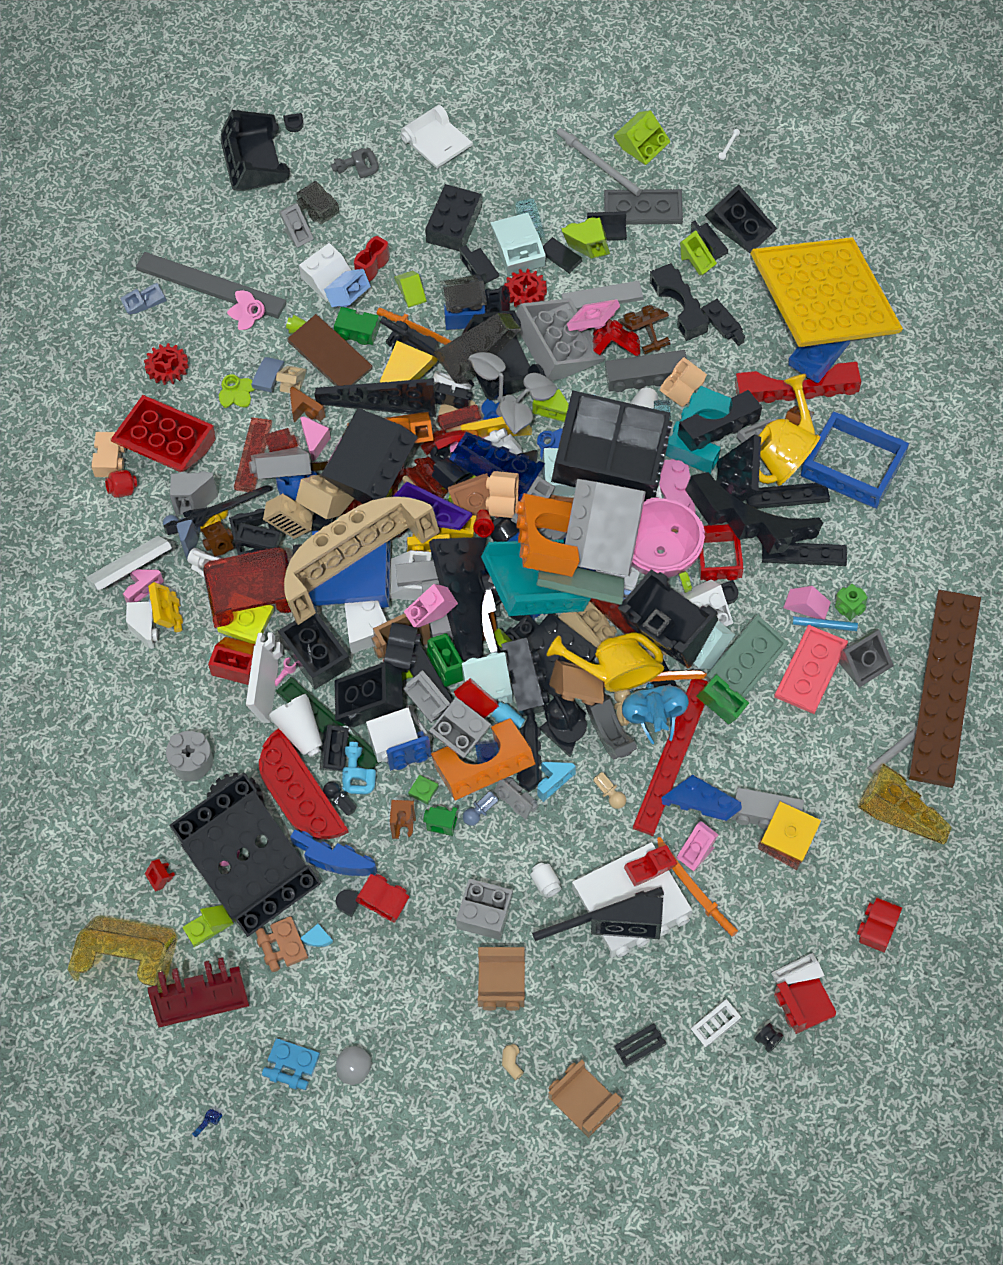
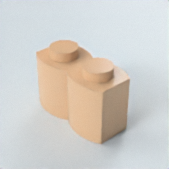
M684 357L677 363L672 374L663 382L660 391L683 407L689 403L694 391L703 385L707 374Z
M493 471L486 482V488L490 491V497L486 499V509H489L490 516L512 518L518 502L519 474Z

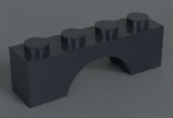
M672 263L650 271V284L658 297H671L682 305L683 311L678 315L677 327L685 340L688 341L707 333L708 324H710L709 317L700 309L699 301L691 295L690 287L687 283L683 282L680 271L675 269Z
M747 390L731 398L729 414L725 417L707 419L695 414L679 422L677 435L691 452L696 449H702L713 441H719L732 432L736 433L741 428L758 422L762 406L751 392Z

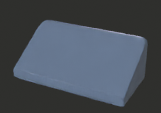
M193 520L177 523L186 559H188L190 551L196 548L199 540Z

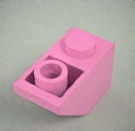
M433 584L404 613L413 627L419 628L443 618L458 603L448 587Z

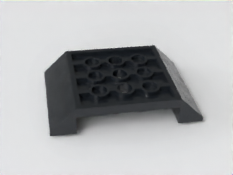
M243 772L169 824V827L179 845L228 915L246 937H249L319 886L321 882L310 866L305 865L255 793L257 790ZM258 835H264L267 839L266 846L263 848H259L255 844V839ZM240 848H245L249 853L245 861H240L237 858L236 854ZM222 861H226L230 865V870L227 874H221L218 871V865Z

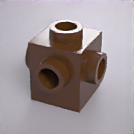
M220 521L201 529L204 537L202 543L206 551H211L214 557L224 555L229 550L234 549L231 540H234L230 529H225Z

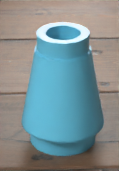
M499 702V707L494 710L492 717L499 723L511 718L519 730L525 719L509 704Z

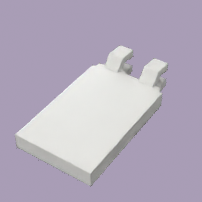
M268 632V640L264 642L265 636L263 633H258L246 699V706L262 723L271 722L269 714L273 708L275 680L279 665L278 659L283 656V645L281 642H276V650L272 652L275 646V635L272 632Z

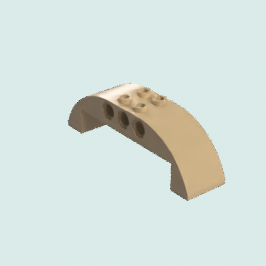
M387 497L372 500L341 515L337 520L324 526L320 531L308 538L291 558L284 580L285 596L295 622L299 625L316 614L308 594L310 591L407 528L412 531L422 544L438 534L439 528L432 506L423 501L406 497Z

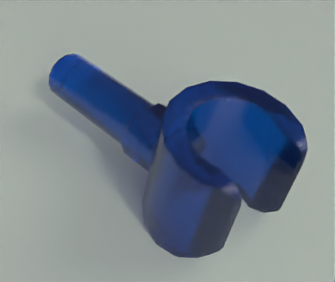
M214 1109L208 1110L204 1120L192 1135L197 1137L209 1123L217 1125L222 1118V1114Z

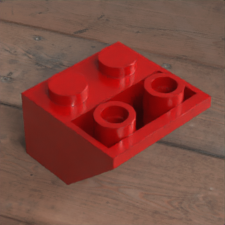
M224 637L215 645L208 666L211 676L249 685L253 651L256 645Z

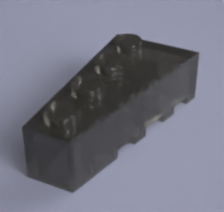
M497 313L436 350L433 354L456 384L469 383L477 373L468 358L480 352L497 355L521 328L510 314Z

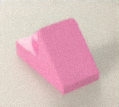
M140 569L130 572V576L135 584L130 585L123 593L126 603L141 601L149 594L148 586L155 582L161 585L164 582L161 572L159 570Z
M702 821L699 822L676 858L692 871H695L713 851L714 847L712 845L719 835Z

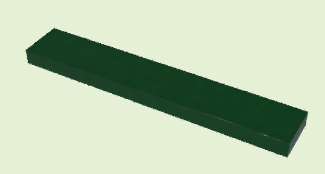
M292 677L276 690V694L287 703L306 694L312 707L318 731L323 734V729L326 725L349 728L347 725L336 721L335 715ZM349 728L347 747H349V742H358V747L362 748V753L357 759V765L364 769H374L381 762H377L373 748Z

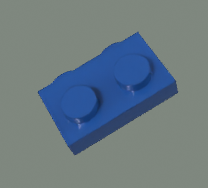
M423 731L416 733L418 739L386 750L387 764L390 771L394 769L401 770L409 764L415 762L422 763L429 757H432L429 737L425 736Z

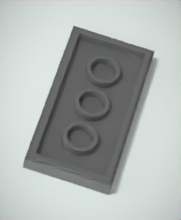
M641 189L642 191L639 196H636L630 190H604V212L625 211L626 225L683 224L682 189Z

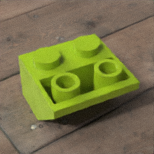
M651 110L638 112L613 135L622 150L644 165H647L671 142Z
M600 217L589 218L585 222L578 224L571 223L561 228L567 245L592 259L610 254Z

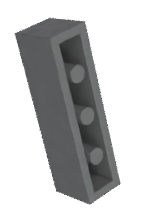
M685 350L605 361V375L609 392H622L625 389L631 388L642 389L645 386L652 385L661 386L666 378L672 374L677 363L684 357L687 359Z

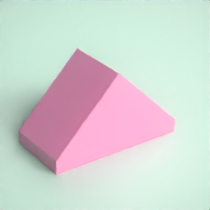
M300 417L310 457L314 461L331 439L329 428L313 420Z
M807 586L790 589L784 609L816 619H825L831 602L815 587Z

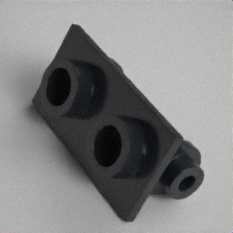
M440 382L435 383L437 404L450 405L456 409H470L469 400H472L473 392H470L469 389L455 387L454 393H452V385Z

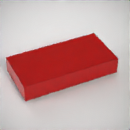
M471 678L454 691L455 696L482 718L487 717L499 707L498 702Z

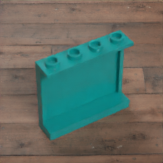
M549 539V540H551V541H553V542H557V543H561V544L564 543L563 539H558V540ZM518 541L488 542L481 558L508 616L584 612L591 598L537 586L538 570L523 567L522 558H520L521 543Z

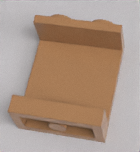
M405 613L373 628L374 637L371 639L375 646L373 650L378 659H384L392 623L413 627ZM429 624L417 628L416 634H421L420 641L423 646L431 638Z
M478 947V1007H483L482 1009L487 1011L496 1010V1007H506V1010L516 1011L520 1007H524L525 947Z
M581 1060L578 1064L572 1063L565 1071L566 1075L561 1080L556 1079L549 1086L548 1098L589 1138L622 1105V1098L616 1092L612 1095L585 1069V1062Z

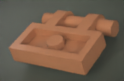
M291 916L271 924L270 927L273 933L266 935L264 928H260L255 932L258 937L256 940L259 947H262L265 955L264 961L266 965H269L271 972H276L280 969L278 961L283 959L287 967L308 959ZM277 942L280 951L274 953L270 944Z

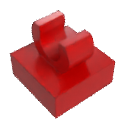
M160 859L151 861L145 872L155 892L163 889L165 884L170 882L175 875L174 872L167 873L166 870L169 867V863L162 864Z

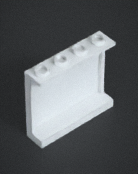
M652 842L572 882L573 892L576 897L579 896L588 913L633 897L637 892H647L662 887L664 895L660 896L663 898L660 937L670 931L669 928L675 925L680 927L688 923L692 915L690 905L669 870L634 887L624 869L625 864L642 858L647 852L656 849ZM601 935L610 950L611 958L616 955L622 957L629 953L630 948L636 945L642 947L650 941V939Z

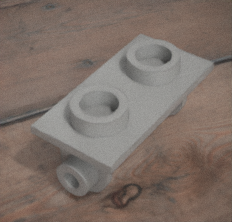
M506 777L498 781L494 792L525 820L528 818L530 811L534 812L538 808L537 801L527 792L522 795L519 794L523 788L512 778Z

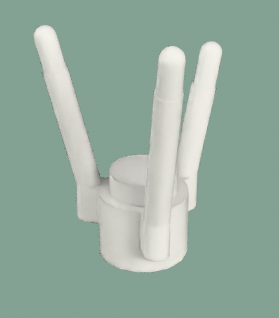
M193 548L187 559L188 563L192 564L191 569L198 572L214 587L217 586V583L201 570V567L205 568L209 560L224 565H238L235 561L219 556L214 557V555L198 548Z

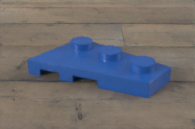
M691 775L662 797L663 805H679L680 809L686 811L690 808L701 811L702 815L725 821L742 809L740 801L694 775Z

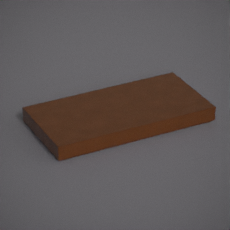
M317 314L287 338V342L335 386L354 385L373 368L363 356Z

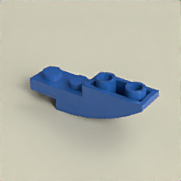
M294 830L290 836L292 844L305 851L306 862L318 868L349 876H370V874L375 875L377 873L376 864L372 858L366 855L363 857L358 855L348 845L342 846L337 843L332 850L330 845L322 841L319 843L313 840V837L305 831L299 832Z

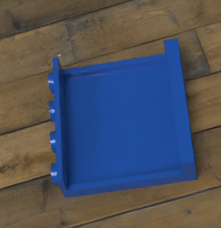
M391 539L310 591L308 594L315 611L317 612V606L367 601H379L381 608L389 607Z

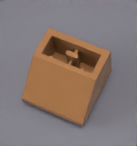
M556 660L549 683L555 689V693L562 695L563 699L574 701L577 698L582 699V702L588 705H594L595 703L603 704L602 680L576 664Z

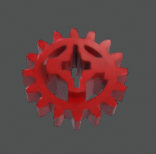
M519 269V274L512 272V278L507 277V283H504L510 293L509 303L514 302L515 308L523 303L544 301L545 295H547L546 281H543V275L537 276V271L530 273L529 269L526 272Z
M167 343L166 347L159 344V349L153 347V353L146 354L148 358L144 360L146 374L149 375L150 380L154 378L155 383H159L161 380L163 385H166L167 381L174 384V379L180 381V375L187 374L185 370L189 368L187 354L184 353L183 349H178L177 345H174L172 348L170 343Z

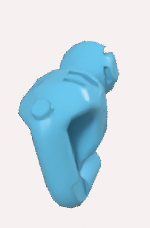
M349 742V747H345L348 767L343 768L342 788L350 794H369L375 788L376 770L357 767V759L362 753V748L358 747V742ZM352 780L365 781L366 786L351 785Z

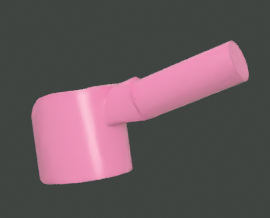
M289 657L283 662L284 669L275 680L276 686L287 674H291L296 670V662L292 666H287L290 663Z

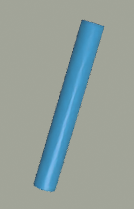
M793 616L792 625H811L819 628L857 631L858 623Z

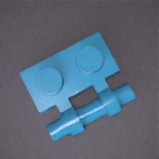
M276 1038L268 1058V1062L276 1065L273 1069L264 1067L262 1076L270 1078V1081L275 1083L279 1081L288 1084L289 1088L295 1090L297 1088L307 1090L309 1081L301 1079L302 1075H313L320 1053ZM283 1067L294 1070V1075L282 1073Z

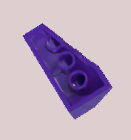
M407 481L393 496L412 498L430 504L433 508L437 525L441 528L460 530L472 517L471 512Z

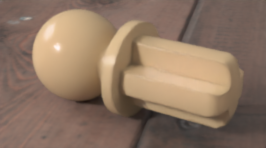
M630 690L614 692V699L618 702L614 705V709L617 710V719L621 726L629 724V721L622 714V704L625 698L631 694Z
M603 772L594 777V783L604 793L602 796H609L611 807L615 809L623 808L626 804V796L622 792L615 791L617 785H613Z

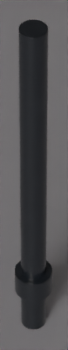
M658 887L647 892L640 891L635 893L633 897L533 932L534 941L591 922L592 914L633 898L645 896L646 894H655L658 897L663 896V889Z

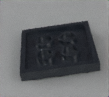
M754 434L719 458L717 462V483L742 502L759 490L760 436Z
M547 614L528 640L535 650L538 649L541 662L538 663L539 670L543 671L545 683H542L543 689L547 690L553 697L554 695L562 696L555 693V689L549 685L556 660L573 662L560 655L547 656V651L554 639L560 635L562 644L567 650L590 663L596 658L597 648L554 614Z

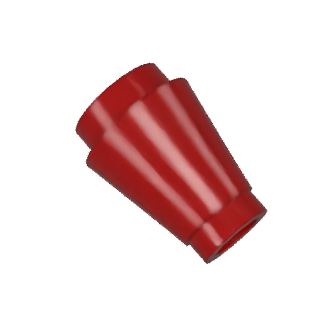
M485 509L477 512L473 525L474 532L480 537H488L494 531L492 519L489 512Z

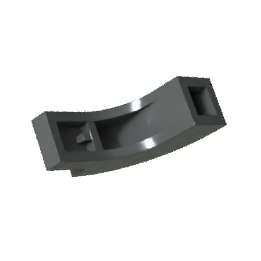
M604 695L603 704H585L591 723L606 752L613 760L619 757H627L637 749L635 741L622 729L610 698Z

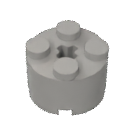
M184 731L171 736L166 748V757L172 772L184 781H196L204 777L213 765V754L204 735L200 732Z

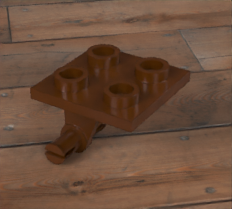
M647 305L642 307L639 312H629L624 314L623 318L618 319V322L631 330L645 326L651 344L641 347L644 355L653 351L658 352L660 348L671 344L668 337L657 341L652 322L669 316L668 312L658 307Z

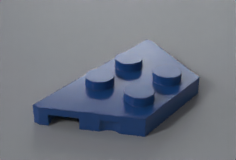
M850 340L797 347L789 357V366L819 383L850 344Z

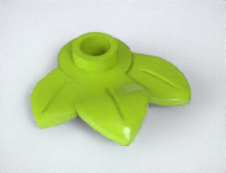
M234 374L226 375L222 380V390L219 393L221 405L224 408H228L234 403L239 407H248L251 403L249 392L255 390L252 388L253 380L249 378L240 379Z

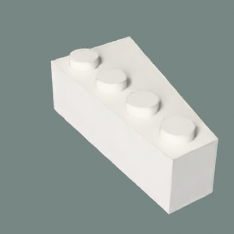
M379 602L345 603L351 654L374 646L371 639L374 637L373 628L387 622Z

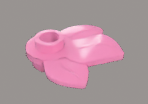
M236 291L235 296L238 303L231 307L227 314L239 321V330H247L253 326L255 320L260 319L264 315L265 307L261 301L255 300L250 292ZM258 307L257 313L254 314V308Z

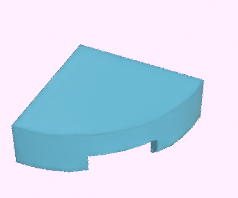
M319 924L300 938L304 944L314 947H325L333 943V940Z

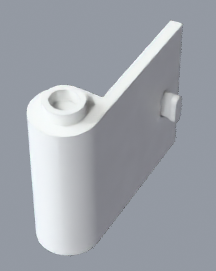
M441 105L435 106L401 128L400 136L405 143H409L436 168L473 145L472 141L449 122L448 115Z

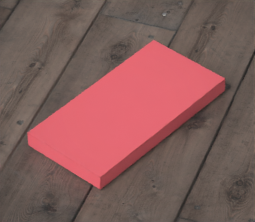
M808 625L774 697L815 714L837 668L841 652L846 648L848 641Z

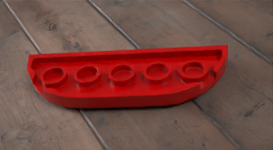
M279 728L275 730L262 746L259 771L264 785L288 822L297 831H305L314 839H334L349 833L340 816L289 739Z

